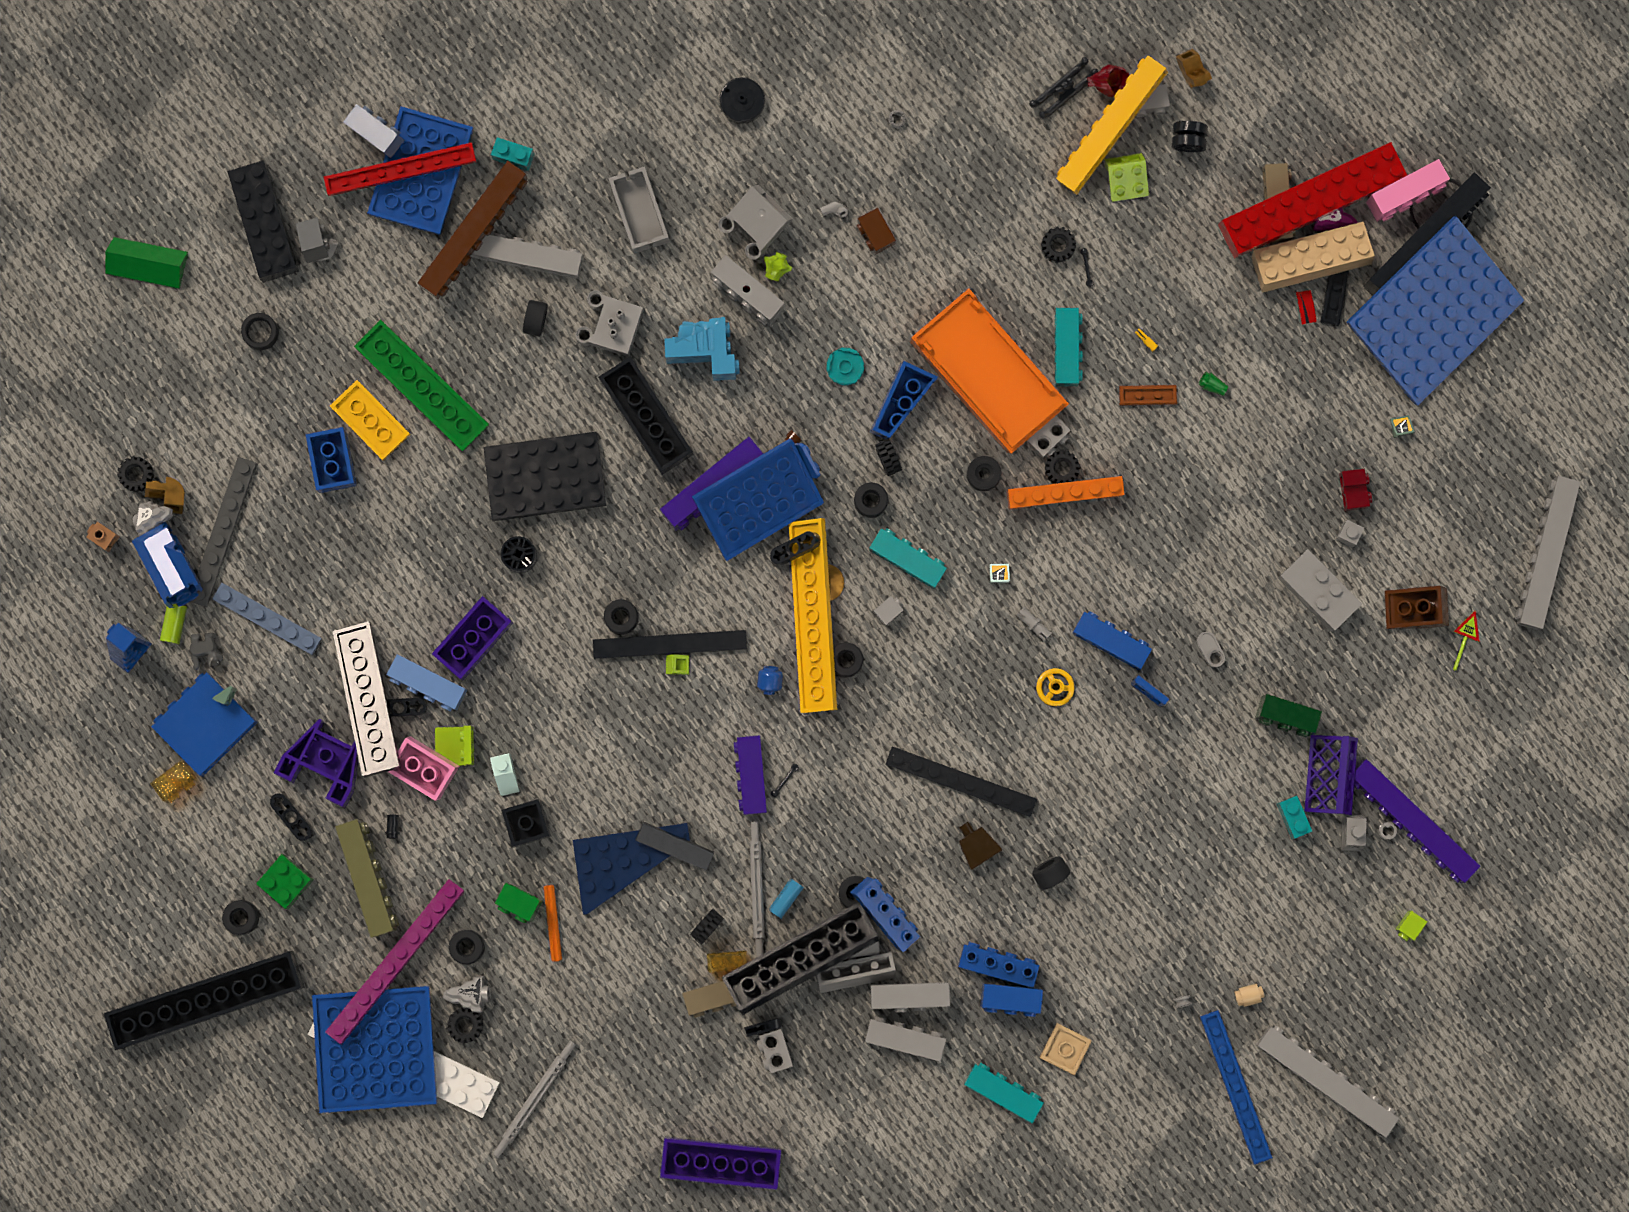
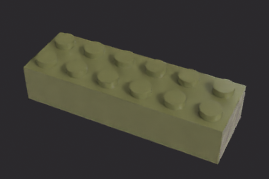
M356 819L335 826L370 937L376 938L397 931L399 920L397 915L392 913L391 908L394 906L391 897L386 895L387 883L385 878H382L379 873L382 868L379 860H376L373 852H376L373 841H370L367 835L370 833L368 824L364 823L363 820Z

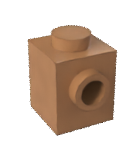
M96 522V524H92L89 527L86 538L110 552L120 536L101 523Z

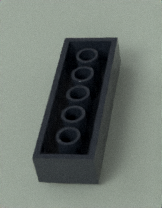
M262 160L227 171L259 279L264 283L299 272L270 172L265 161Z
M631 356L598 377L661 475L693 456V451Z

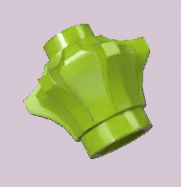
M776 252V255L765 256V277L779 282L785 273L791 271L792 267L786 260L787 256L780 252Z

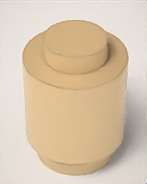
M1257 984L1238 988V991H1234L1238 1006L1243 1005L1246 1007L1261 1003V998H1264L1263 989L1261 986L1258 987Z

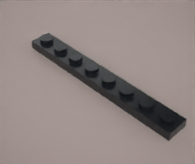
M893 746L885 764L1031 817L1037 801L1036 798Z

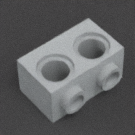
M1055 416L1027 440V444L1042 459L1045 456L1049 458L1056 451L1054 447L1057 444L1063 445L1070 438L1068 434L1071 430ZM1058 427L1061 429L1062 434L1055 436L1052 434L1051 429ZM1040 440L1046 441L1048 448H1039L1038 442Z
M782 1029L759 1035L760 1040H757L759 1051H764L766 1057L762 1059L765 1070H770V1073L793 1067ZM770 1036L777 1040V1044L773 1048L766 1045V1039ZM773 1056H781L783 1063L780 1066H774L771 1062Z

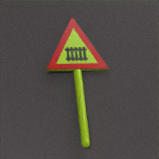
M1476 610L1453 631L1464 636L1453 667L1454 671L1458 668L1467 638L1480 642Z

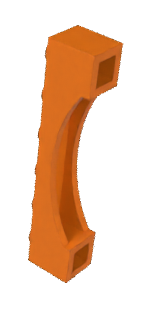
M1122 476L1015 488L1008 489L1006 492L1008 508L1011 510L1064 502L1124 496Z

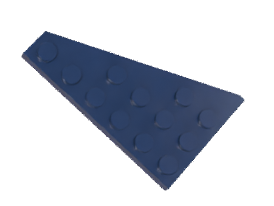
M687 823L658 827L690 841ZM639 830L573 840L583 915L593 911L671 855L636 841Z

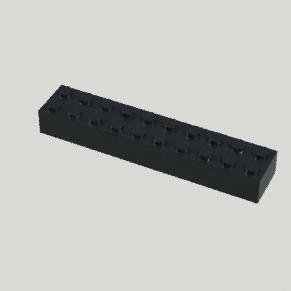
M288 951L103 1014L114 1049L120 1050L303 989L305 986L294 951Z

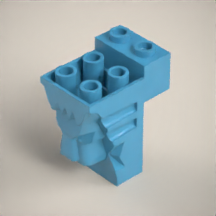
M725 317L709 319V322L699 321L693 323L683 321L682 325L679 326L678 337L664 338L667 364L712 362L713 381L736 380V374H740L739 359L735 360V355L731 354L730 341H727V337H730L729 322H726Z

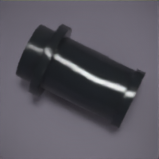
M386 815V838L398 839V835H400V832H398L399 815Z

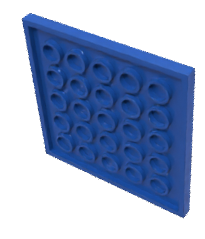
M430 986L386 989L342 1045L326 1034L325 1031L357 992L312 995L319 1113L437 1104Z

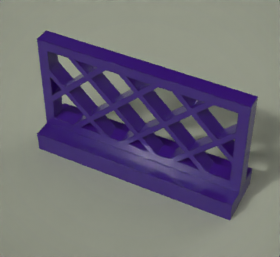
M1311 735L1304 812L1352 815L1358 738ZM1316 740H1322L1326 745L1320 751L1316 748ZM1338 740L1341 741V749L1336 753L1332 745ZM1329 749L1333 756L1326 761L1322 754ZM1320 758L1324 765L1317 771L1314 764ZM1335 759L1340 763L1336 771L1330 766ZM1327 768L1332 775L1325 781L1320 774ZM1318 777L1323 784L1316 790L1313 787V781ZM1335 778L1338 781V787L1333 791L1328 784ZM1326 787L1330 795L1323 800L1319 793ZM1316 796L1321 803L1316 808H1311V800ZM1332 798L1336 800V810L1330 809L1326 804Z

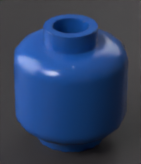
M764 666L758 672L757 687L763 691V694L774 695L776 691L782 689L783 673L778 667Z

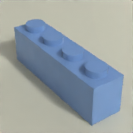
M398 654L386 674L391 677L389 681L399 686L401 683L407 685V690L414 694H417L418 691L425 694L423 698L432 703L435 700L441 702L440 707L450 712L452 709L457 711L467 692L465 688Z

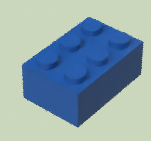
M344 427L305 434L316 491L318 493H325L357 486L347 430Z
M982 983L980 1007L985 1008V1012L997 1013V1009L1004 1010L1005 1014L1016 1015L1017 1011H1021L1024 1016L1036 1017V1013H1041L1043 990Z

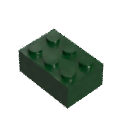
M1265 694L1261 696L1255 719H1259L1258 723L1266 726L1278 725L1277 729L1285 732L1293 730L1296 731L1295 735L1307 738V736L1316 734L1322 711Z

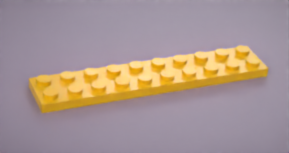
M824 518L796 521L789 524L790 540L807 531L817 533L821 539L818 548L791 561L801 713L837 710ZM810 537V541H808V542H803V543H804V544H805V543L811 544V541L813 540V537ZM794 543L792 546V552L795 554L799 549L797 543Z

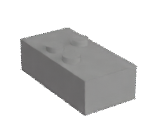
M1308 549L1278 577L1331 633L1362 605Z
M948 982L870 985L871 1009L894 1008L895 1012H907V1008H914V1011H925L926 1007H950Z

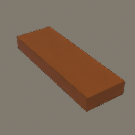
M1176 385L1119 386V406L1177 404Z

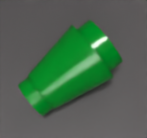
M1205 372L1198 384L1203 390L1224 396L1228 389V385L1211 372Z

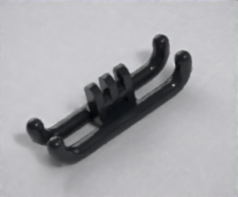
M1083 57L1062 78L1035 100L1030 101V107L1036 108L1053 94L1058 98L1048 109L1040 112L1039 117L1042 120L1051 116L1088 85L1087 77L1093 76L1098 72V69L1093 68L1083 80L1073 87L1074 82L1072 78L1088 64L1089 59L1087 57Z

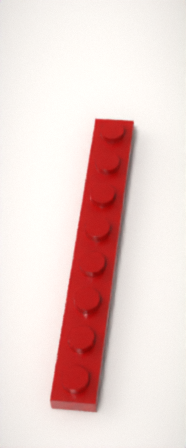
M467 143L324 176L327 195L333 196L468 165L477 161L473 144Z

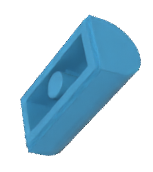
M789 879L770 906L769 911L782 919L804 887L793 879Z

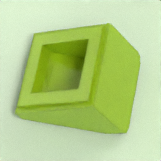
M666 655V674L689 675V655Z

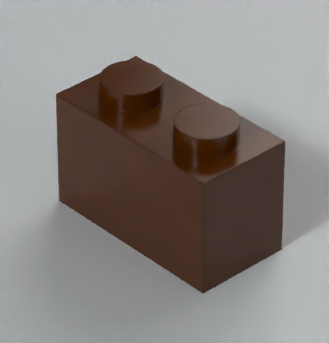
M878 208L858 218L856 227L861 235L864 234L867 238L865 243L870 252L874 251L876 255L896 244V240Z

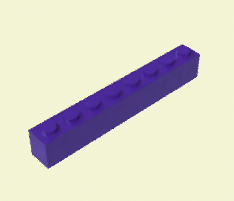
M1367 759L1363 760L1356 767L1354 788L1363 790L1365 792L1364 797L1369 802H1375L1380 806L1378 810L1385 816L1389 815L1393 819L1392 823L1401 830L1403 828L1408 833L1406 836L1413 843L1417 841L1422 846L1420 848L1422 852L1427 856L1432 855L1436 859L1435 864L1442 870L1447 869L1451 873L1449 877L1456 883H1466L1480 868V865Z

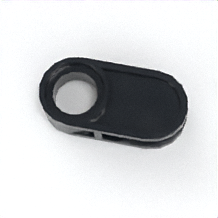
M780 1017L744 1027L746 1037L782 1028L783 1023Z

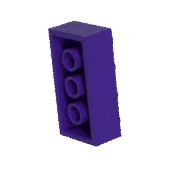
M482 596L435 649L432 655L463 681L511 627L513 622Z

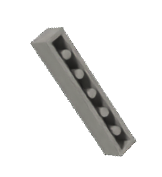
M495 233L494 236L486 235L482 240L483 244L480 249L474 251L471 255L472 258L575 279H579L583 262V255L579 250L569 248L568 251L562 250L557 245H550V247L542 246L543 243L538 241L527 243L522 238L513 237V239L505 238V235Z

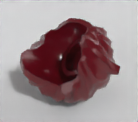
M1112 64L1106 65L1093 76L1087 77L1088 87H1096L1099 92L1113 98L1119 89L1122 90L1125 87L1129 73L1124 67Z

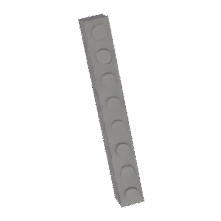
M1557 476L1549 483L1548 491L1551 492L1549 498H1546L1543 508L1546 509L1545 516H1542L1540 519V535L1537 534L1534 545L1537 546L1536 551L1531 554L1529 564H1532L1531 570L1525 576L1527 586L1521 592L1520 601H1522L1521 608L1517 609L1515 619H1518L1517 625L1535 630H1541L1544 627L1580 481Z
M1276 1025L1274 1028L1271 1026L1267 1027L1256 1043L1257 1047L1383 1137L1388 1136L1399 1120L1395 1116L1397 1113L1389 1106H1386V1108L1379 1104L1381 1100L1372 1094L1367 1096L1363 1093L1365 1090L1357 1083H1354V1085L1349 1083L1346 1075L1340 1071L1335 1073L1331 1070L1332 1065L1325 1060H1322V1062L1315 1058L1316 1054L1308 1048L1306 1050L1300 1048V1042L1292 1037L1290 1039L1286 1038L1283 1035L1285 1032Z

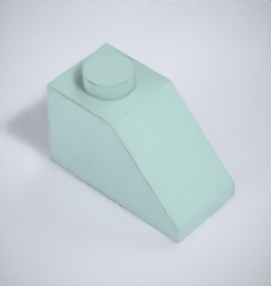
M511 754L491 757L492 769L500 796L520 792Z

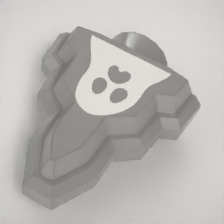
M151 501L139 504L138 513L133 517V524L136 527L138 536L170 520L173 517V510L166 506L160 507V505L154 504Z

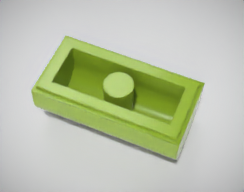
M172 604L174 608L166 606L159 641L180 644L187 607H178L177 604Z

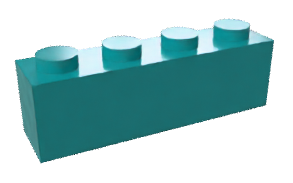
M1079 308L1055 309V386H1078L1079 381H1082L1083 372L1079 370V362H1082L1083 357L1082 351H1079V344H1082V332H1079V325H1082V313H1079Z
M880 529L869 550L935 589L947 569L944 567L945 563L937 558L934 560L929 558V553L921 548L916 550L911 547L912 543L908 540L896 538V533L890 529Z
M981 1062L979 1066L974 1064L964 1085L1033 1124L1044 1104L1040 1101L1041 1096L1032 1091L1030 1094L1024 1092L1025 1087L1016 1082L1013 1085L1008 1083L1006 1076L999 1072L994 1075L989 1072L990 1067Z

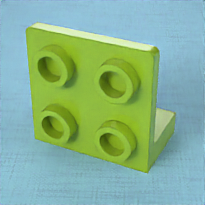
M1142 153L1104 159L1109 175L1110 195L1113 202L1149 195L1146 160Z
M474 727L435 728V751L459 766L474 765Z

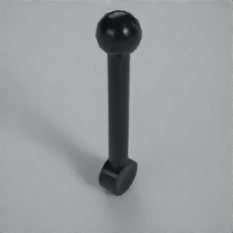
M1082 248L1080 253L1084 259L1087 276L1086 285L1092 287L1094 282L1090 277L1087 260L1088 250Z
M793 764L791 766V770L782 780L779 786L775 790H772V797L778 796V792L783 787V785L787 782L790 776L799 769L797 764Z

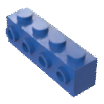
M866 877L850 893L860 902L863 909L894 947L904 952L920 938L916 932L918 930L911 921L908 922L904 918L906 916L905 912L900 907L896 908L893 904L895 900L890 894L883 892L881 889L883 886L876 878Z
M969 942L968 945H963L958 967L1034 988L1040 966L1035 964L1036 960L1026 957L1024 961L1018 960L1015 954L1006 952L1004 956L998 954L999 950L987 947L986 951L979 949L980 945Z

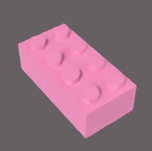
M1438 159L1373 193L1366 203L1376 221L1383 220L1385 222L1391 219L1397 211L1402 213L1408 210L1414 202L1420 204L1425 201L1426 197L1431 193L1434 196L1442 192L1450 178Z

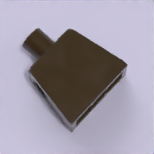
M969 821L959 827L965 837L958 841L970 870L1002 851V848L983 827L974 831Z

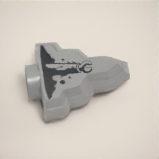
M484 975L476 976L471 981H465L461 986L452 987L444 991L443 999L453 1004H461L463 1008L471 1009L472 1012L482 1013L485 1002H490L491 989L490 986L485 985Z

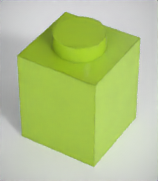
M1409 910L1395 930L1399 932L1398 936L1403 940L1415 941L1427 921L1412 910Z

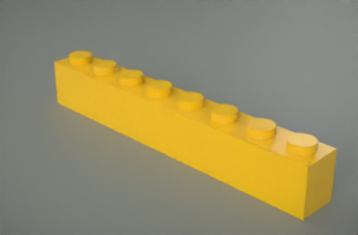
M1150 56L1141 59L1137 65V71L1134 75H1129L1125 82V87L1117 91L1113 103L1107 105L1104 109L1102 118L1094 122L1090 134L1082 138L1080 141L1081 146L1077 151L1071 153L1065 167L1062 166L1057 172L1058 177L1056 179L1074 194L1077 195L1167 75V69Z

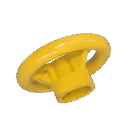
M1052 668L1040 675L1036 690L1039 698L1045 704L1057 707L1070 701L1074 694L1075 685L1069 673L1062 669ZM1053 674L1065 677L1069 685H1064L1060 679H1055ZM1047 677L1050 683L1048 685L1049 692L1045 696L1042 691V684ZM1053 684H1058L1059 690H1053ZM1062 691L1068 692L1061 700H1051L1054 694H1060Z

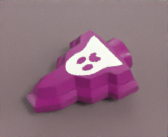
M1341 209L1315 221L1313 231H1329L1356 224L1358 221L1351 214L1345 213Z

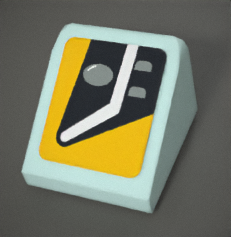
M990 564V583L1010 582L1009 564Z

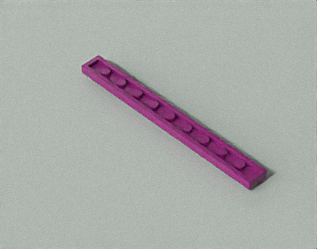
M450 879L447 880L325 1031L326 1034L340 1045L343 1044L463 895V889Z

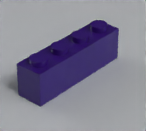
M760 735L737 737V742H734V753H738L739 761H735L736 773H740L741 779L737 780L738 792H742V799L739 800V811H743L744 815L767 813Z

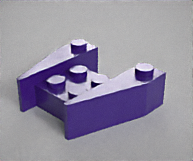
M319 719L282 755L273 773L293 784L302 767L334 781L325 799L346 809L354 793L359 763L356 744L354 741L353 745L350 746L321 732L325 722Z

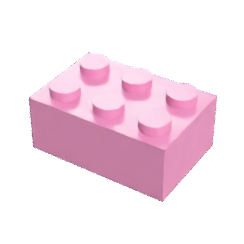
M410 736L405 738L398 750L401 768L388 772L437 801L441 799L457 772L459 765Z

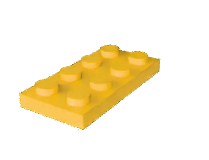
M358 380L330 405L344 422L383 461L411 435Z

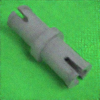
M1026 607L1022 608L1019 611L1020 613L1016 615L1043 642L1052 635V632L1040 622L1041 619L1036 618Z

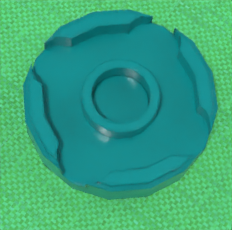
M840 348L830 354L826 370L834 383L849 386L861 378L864 372V362L856 350Z

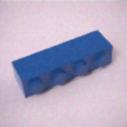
M1089 611L1082 614L1072 634L1133 668L1141 670L1152 650L1149 648L1150 644L1141 639L1137 641L1131 638L1133 635L1125 630H1122V632L1115 629L1116 626L1109 621L1104 623L1098 620L1099 616Z

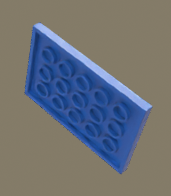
M400 106L394 128L401 132L399 136L404 139V142L392 158L385 154L383 163L467 144L470 142L474 128ZM462 166L376 185L367 214L441 236Z
M791 438L692 496L726 561L824 504Z

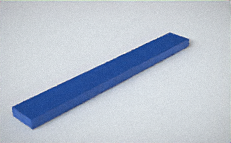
M1219 1010L1200 1016L1202 1025L1252 1162L1255 1165L1272 1158Z

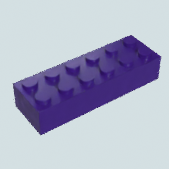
M747 437L660 508L661 514L675 531L678 529L684 530L690 524L689 520L693 517L697 519L701 516L692 499L693 495L763 455V452L750 437Z
M665 1137L660 1178L777 1189L781 1148Z

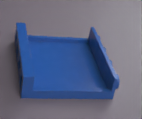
M207 672L200 674L195 679L196 683L191 688L187 687L181 693L182 697L178 701L174 700L167 707L168 711L164 715H158L151 726L202 777L258 723L234 699H232L229 706L213 700L212 698L225 689Z

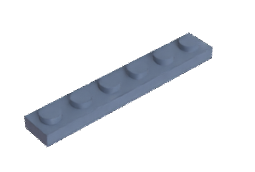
M221 583L212 598L311 655L314 654L322 640L317 635L224 583Z

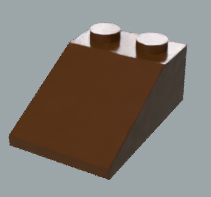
M1440 585L1385 591L1386 629L1449 626L1447 588Z

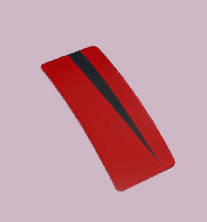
M1311 290L1296 292L1302 324L1317 322Z

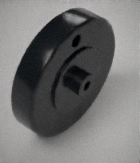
M745 77L732 79L721 90L720 107L723 114L735 123L744 124L752 122L761 115L764 109V92L761 86L752 79Z

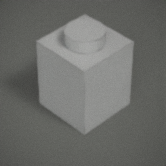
M1346 520L1343 522L1336 540L1353 548L1357 545L1364 527Z
M890 596L873 613L886 627L903 612L902 607L904 605L897 597L893 599Z

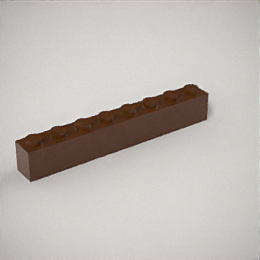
M509 161L505 163L417 282L419 287L436 299L446 295L450 283L458 279L461 268L467 266L471 261L472 253L478 251L482 246L483 238L491 234L495 222L503 218L506 207L508 205L511 206L516 200L517 192L523 190L527 185L528 177L525 172Z

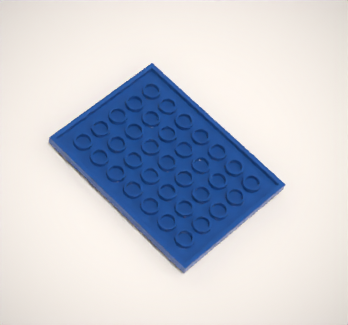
M1453 216L1346 323L1415 405H1419L1524 299L1458 217Z

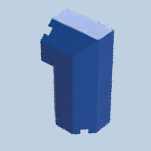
M164 522L132 540V543L163 602L168 608H174L172 604H177L179 607L198 597L197 591L201 592L203 588L186 558L181 543L176 535L170 534L173 530Z

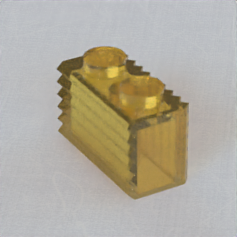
M181 760L150 784L163 802L169 801L172 803L180 797V792L192 789L196 785L194 782L198 779L186 762Z
M746 951L707 954L709 973L712 971L714 973L716 971L726 972L727 970L730 972L747 963Z

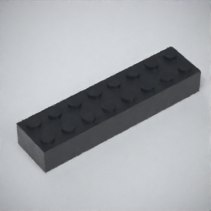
M1474 172L1363 287L1373 296L1453 216L1458 217L1463 223L1461 219L1465 221L1476 207L1489 196L1487 192L1491 187Z
M860 902L722 976V979L740 1013L744 1015L880 940Z

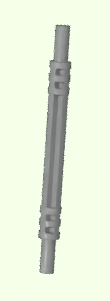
M751 822V841L749 843L753 938H755L757 958L764 954L763 938H765L762 855L758 822Z
M570 1040L560 1056H556L503 1134L502 1141L493 1152L494 1156L499 1158L508 1144L513 1142L566 1064V1059L576 1046L573 1041Z

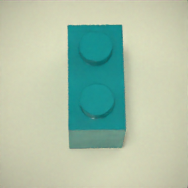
M497 137L491 157L493 160L504 164L509 161L517 168L529 171L535 153L532 148Z
M1293 796L1276 804L1291 839L1312 832L1298 796Z

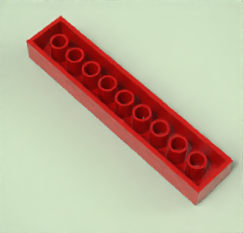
M1392 142L1231 215L1223 219L1218 224V227L1235 259L1365 199L1408 175Z

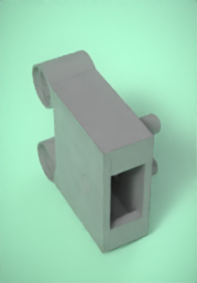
M755 185L748 190L727 216L719 220L718 227L721 232L730 233L736 231L741 226L755 240V242L749 243L745 248L746 256L749 259L755 260L765 256L767 248L793 218L759 185ZM727 219L732 222L731 229L726 224ZM754 246H757L759 249L758 255L753 251Z
M597 290L591 291L587 296L590 308L597 311L602 309L594 334L587 326L577 329L576 339L578 343L582 346L591 345L629 357L643 315V307L605 296ZM596 296L601 298V302L597 305L591 303L592 298ZM583 332H587L590 334V337L584 341L580 339V335Z

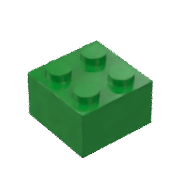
M281 854L256 884L283 908L289 909L314 879L289 857Z
M505 883L495 904L498 905L497 909L503 913L510 914L512 912L516 915L515 919L527 923V921H533L543 901L510 883Z

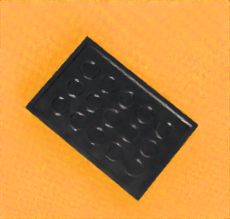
M597 431L483 447L493 522L606 506Z

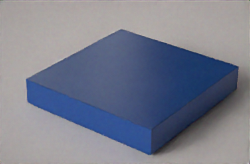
M1139 675L1131 682L1133 687L1159 707L1164 706L1168 702V697Z

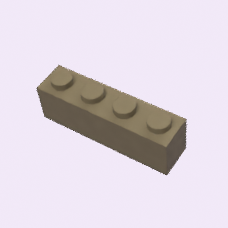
M1288 163L1264 165L1262 172L1265 200L1292 188L1289 187V180H1291L1292 174L1291 169H1288ZM1296 231L1270 243L1290 241L1296 235Z
M724 981L682 993L688 1015H693L694 1018L705 1015L704 1011L712 1009V1012L723 1010V1005L731 1004V1007L737 1006Z

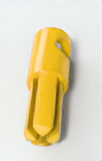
M1137 329L1146 340L1137 331L1135 334L1153 352L1158 345L1141 329Z

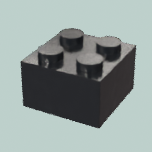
M540 799L501 810L513 848L551 837Z

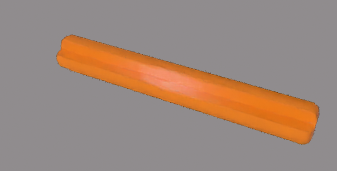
M545 885L544 896L551 960L556 962L562 960L555 889L554 885Z

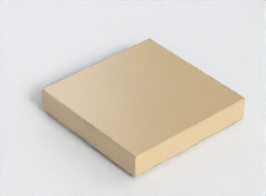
M1056 1023L1039 1058L1075 1075L1092 1040Z

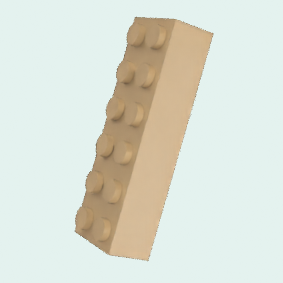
M1360 222L1253 250L1252 262L1263 293L1371 265L1375 255L1365 224Z

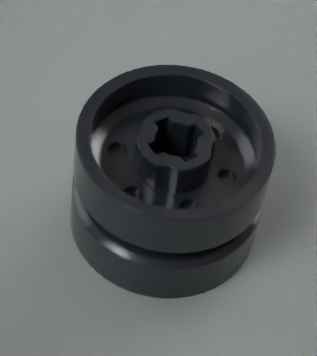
M1197 121L1175 122L1173 124V135L1175 136L1172 137L1171 148L1176 151L1191 153L1205 151L1207 143L1205 137H1207L1208 125Z
M511 537L501 548L502 562L514 573H526L537 562V550L532 542L525 537ZM518 552L522 553L520 558L516 557Z

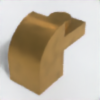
M1194 49L1176 56L1179 68L1190 88L1203 86L1212 79L1210 72L1203 67L1199 53Z
M166 477V483L146 481L145 497L164 499V506L172 509V513L183 514L184 489L177 480Z

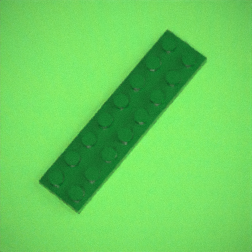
M381 319L354 346L462 452L489 426V423Z

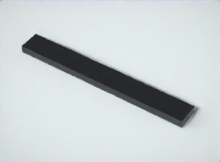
M746 630L593 639L594 659L747 650Z

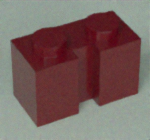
M1365 468L1339 473L1344 511L1367 509L1370 507L1372 494L1367 491L1366 485L1370 483L1369 474L1365 473Z

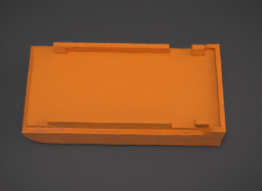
M967 289L911 337L910 343L999 445L1010 454L1069 405L1064 397L983 307L970 289Z

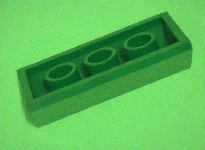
M113 237L105 251V274L180 289L188 252Z

